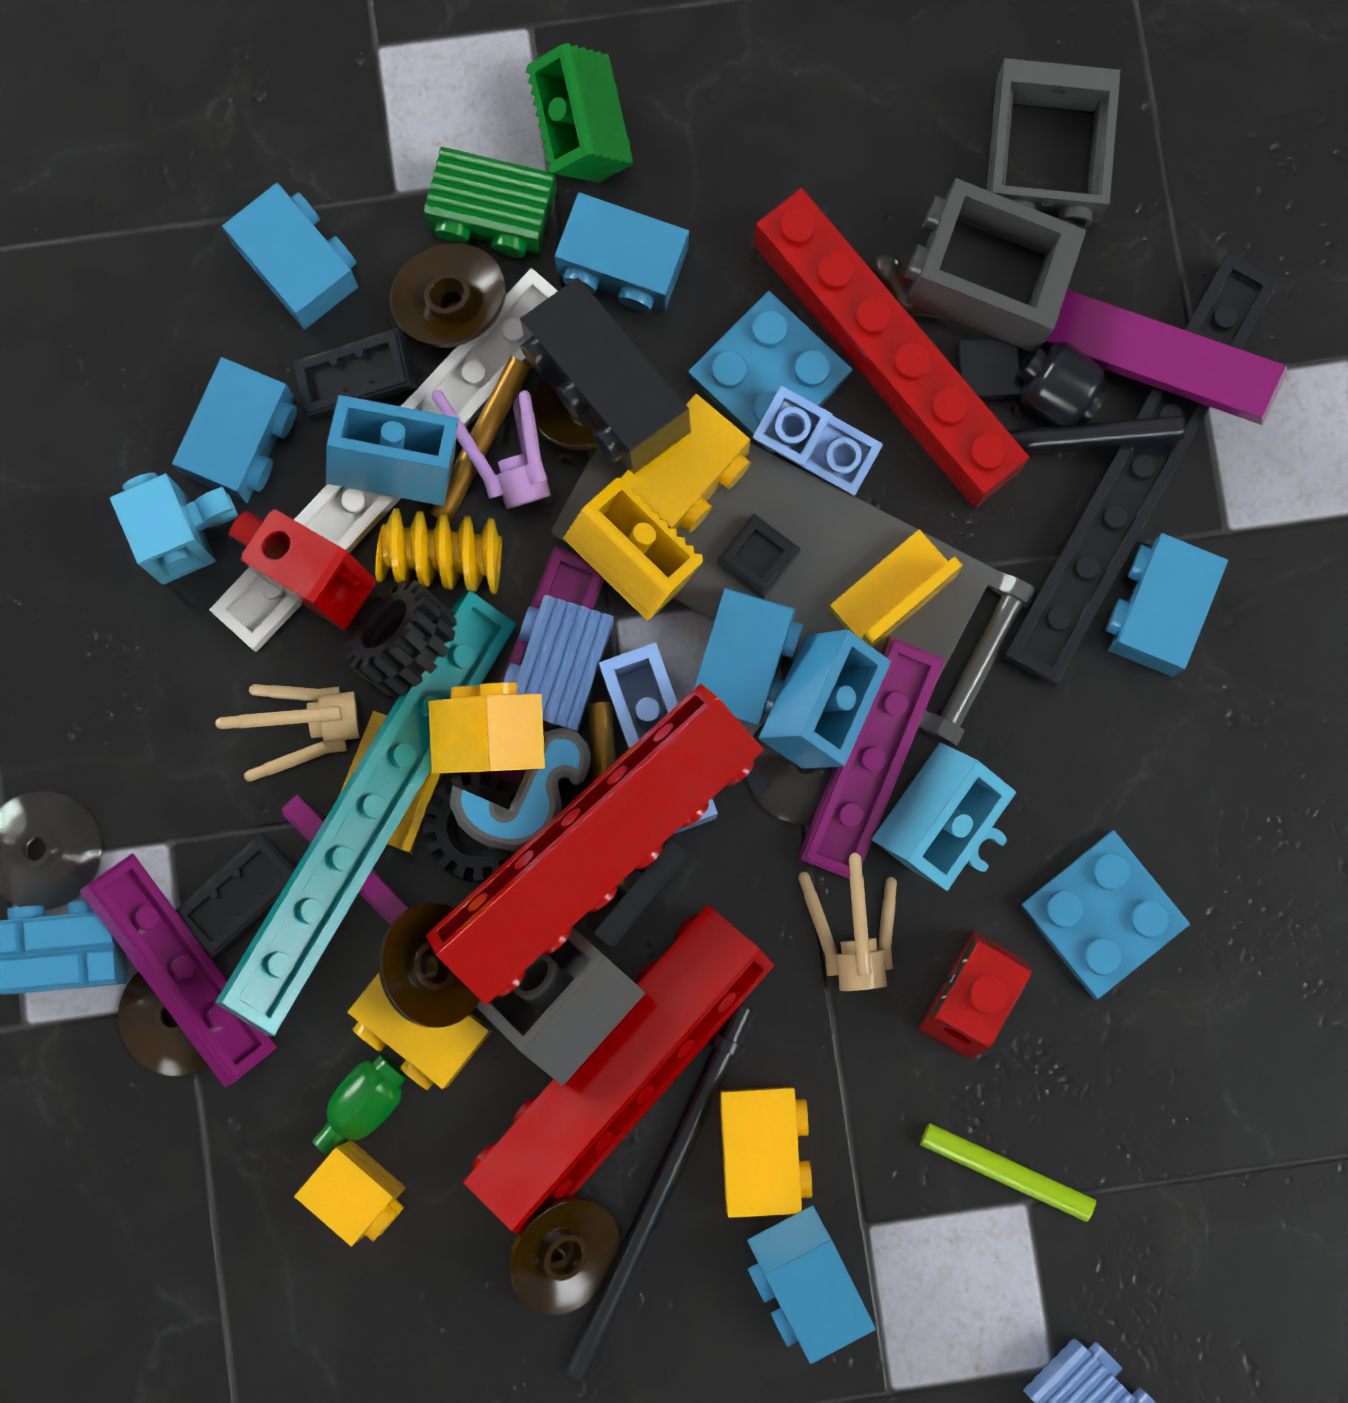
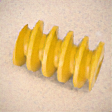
M393 508L387 524L382 525L378 538L375 565L376 580L381 583L391 567L395 582L400 585L402 581H409L415 569L418 582L423 587H429L438 571L442 586L445 589L452 590L460 575L463 574L466 589L476 592L484 576H486L490 592L496 594L501 571L502 537L498 536L494 518H488L481 534H475L471 516L464 515L457 532L451 531L446 513L440 514L434 529H427L423 511H417L410 527L403 525L400 509Z

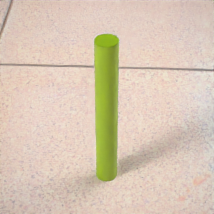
M931 1123L927 1125L923 1133L920 1146L1085 1222H1088L1092 1216L1096 1200Z

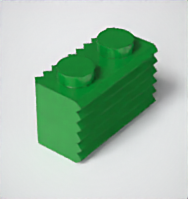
M570 43L561 44L528 64L525 72L530 74L528 83L533 86L530 94L535 96L533 105L538 107L535 116L540 118L538 127L543 129L540 138L545 140L543 149L548 151L545 160L550 162L549 172L600 183L633 165L630 141L627 137L618 98V90L614 81L608 53L601 54V51L593 52V49L586 50L585 47L578 48V45L570 46Z
M441 146L430 190L427 195V202L424 207L427 225L435 230L434 234L437 237L451 243L467 244L469 238H474L478 241L490 243L494 251L510 257H524L526 251L540 254L557 190L555 174Z

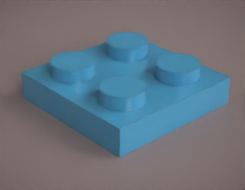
M768 291L688 371V378L752 438L781 385L821 407L851 376L853 369L777 297ZM754 440L763 450L771 454L775 453V451Z
M1115 830L1106 834L1018 905L1093 999L1102 997L1190 925L1188 920Z

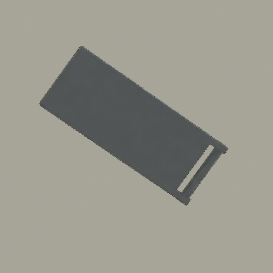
M750 443V451L746 458L751 464L744 475L730 489L721 485L707 500L712 509L694 531L688 533L682 529L677 534V537H685L686 545L694 546V553L702 554L703 562L672 600L715 621L724 588H732L763 598L717 563V559L752 514H756L801 548L798 556L764 598L797 608L794 621L804 624L794 658L783 655V658L794 662L806 635L846 630L830 612V604L919 529ZM600 447L595 449L552 527L551 532L555 539L569 545L563 537L567 534L566 532L570 529V526L574 523L573 521L577 518L583 507L613 480L621 478L628 470L620 460L613 463L606 457ZM922 531L947 561L955 556L963 566L951 583L888 635L889 637L946 659L941 670L942 673L986 587L1002 596L942 712L938 716L925 710L918 727L940 742L957 747L965 732L961 725L1020 611L1023 607H1030L1037 594V590L1029 583L1000 572ZM886 638L883 641H881L876 647H874V649H876L878 652H881Z

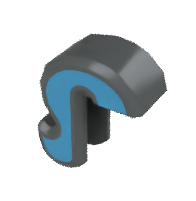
M565 728L543 733L545 769L526 770L509 810L452 786L450 807L458 825L473 840L487 848L515 854L563 810L559 789L561 783L565 781L570 782L575 789H580L587 783L592 759L588 745L580 734Z

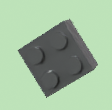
M571 927V934L565 943L550 954L543 953L526 968L523 980L513 991L505 996H496L486 1006L480 1001L476 1007L521 1053L563 1086L642 998L645 992L576 929Z

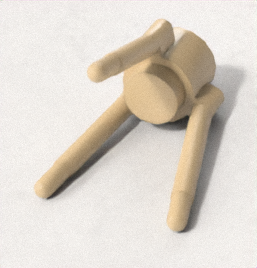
M253 684L249 687V692L253 696L313 702L307 703V709L243 714L219 717L215 721L216 727L219 729L308 723L311 738L323 737V741L246 771L244 778L248 782L270 776L328 753L347 751L346 740L360 738L355 693H340L339 686L316 689Z
M852 853L849 856L855 940L841 941V953H838L810 875L807 872H801L798 879L825 954L827 976L838 975L840 991L886 987V970L893 969L891 944L896 905V879L889 877L885 881L877 949L876 938H868L861 856L858 853Z

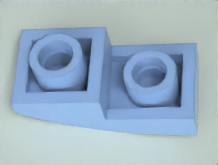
M781 385L752 438L830 484L855 496L883 443L837 419L829 411Z

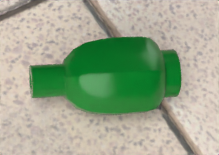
M380 1054L374 1062L363 1061L358 1064L340 1083L330 1098L327 1106L328 1123L312 1140L314 1145L322 1153L329 1156L345 1139L359 1140L368 1136L384 1122L399 1104L402 1097L401 1085L407 1080L408 1076L393 1060L384 1054Z

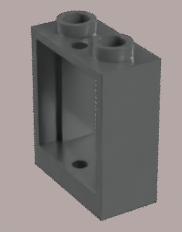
M1004 58L996 80L987 190L1080 228L1088 227L1092 223H1099L1110 205L1121 70ZM1013 104L1094 112L1087 194L1006 186Z
M956 178L945 199L937 195L934 196L924 219L922 228L930 231L931 234L926 247L917 244L908 264L905 278L914 282L907 303L1031 352L1037 346L1041 348L1054 330L1087 230ZM957 220L1045 255L1028 305L939 270Z

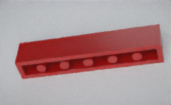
M802 188L756 223L753 243L756 250L974 509L1021 471L1030 458Z
M700 684L426 934L436 956L485 1006L496 996L507 995L520 984L525 976V969L543 953L550 954L556 951L565 943L571 934V927L587 912H595L609 903L617 892V885L634 869L639 870L650 865L660 855L663 843L680 827H688L698 821L709 807L708 801L726 785H734L745 778L754 767V759L764 749L719 697Z
M707 904L699 914L690 916L682 923L676 932L675 942L659 960L651 961L640 971L635 984L645 992L642 998L563 1086L553 1079L538 1097L529 1099L519 1108L514 1116L513 1126L498 1143H493L481 1151L473 1163V1171L463 1183L516 1234H519L529 1219L542 1208L556 1201L572 1198L775 965L760 948Z

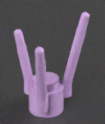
M521 388L512 403L521 454L499 461L500 474L495 475L461 419L459 418L457 439L482 477L489 499L502 495L506 509L551 496L541 461L531 395L526 390L522 391ZM440 390L433 391L432 399L442 415L459 418L443 392Z

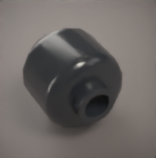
M1066 341L1056 342L1047 348L1046 351L1037 346L1029 353L1017 372V376L1024 380L1020 390L1021 403L1052 426L1086 424L1099 410L1108 393V388L1103 386L1105 375L1102 366Z

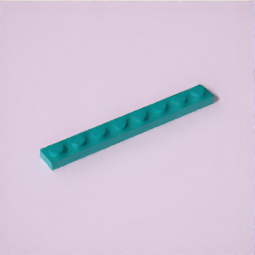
M470 590L460 594L451 609L454 613L453 616L456 618L457 625L452 628L456 632L454 640L444 644L449 648L444 658H436L433 663L438 667L431 674L425 671L421 675L423 682L416 687L409 683L407 692L400 694L215 1001V1004L266 1036H274L431 770L428 701L451 699V687L480 686L516 626L515 622Z

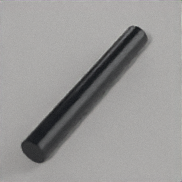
M1184 415L1007 430L1025 452L1186 439Z

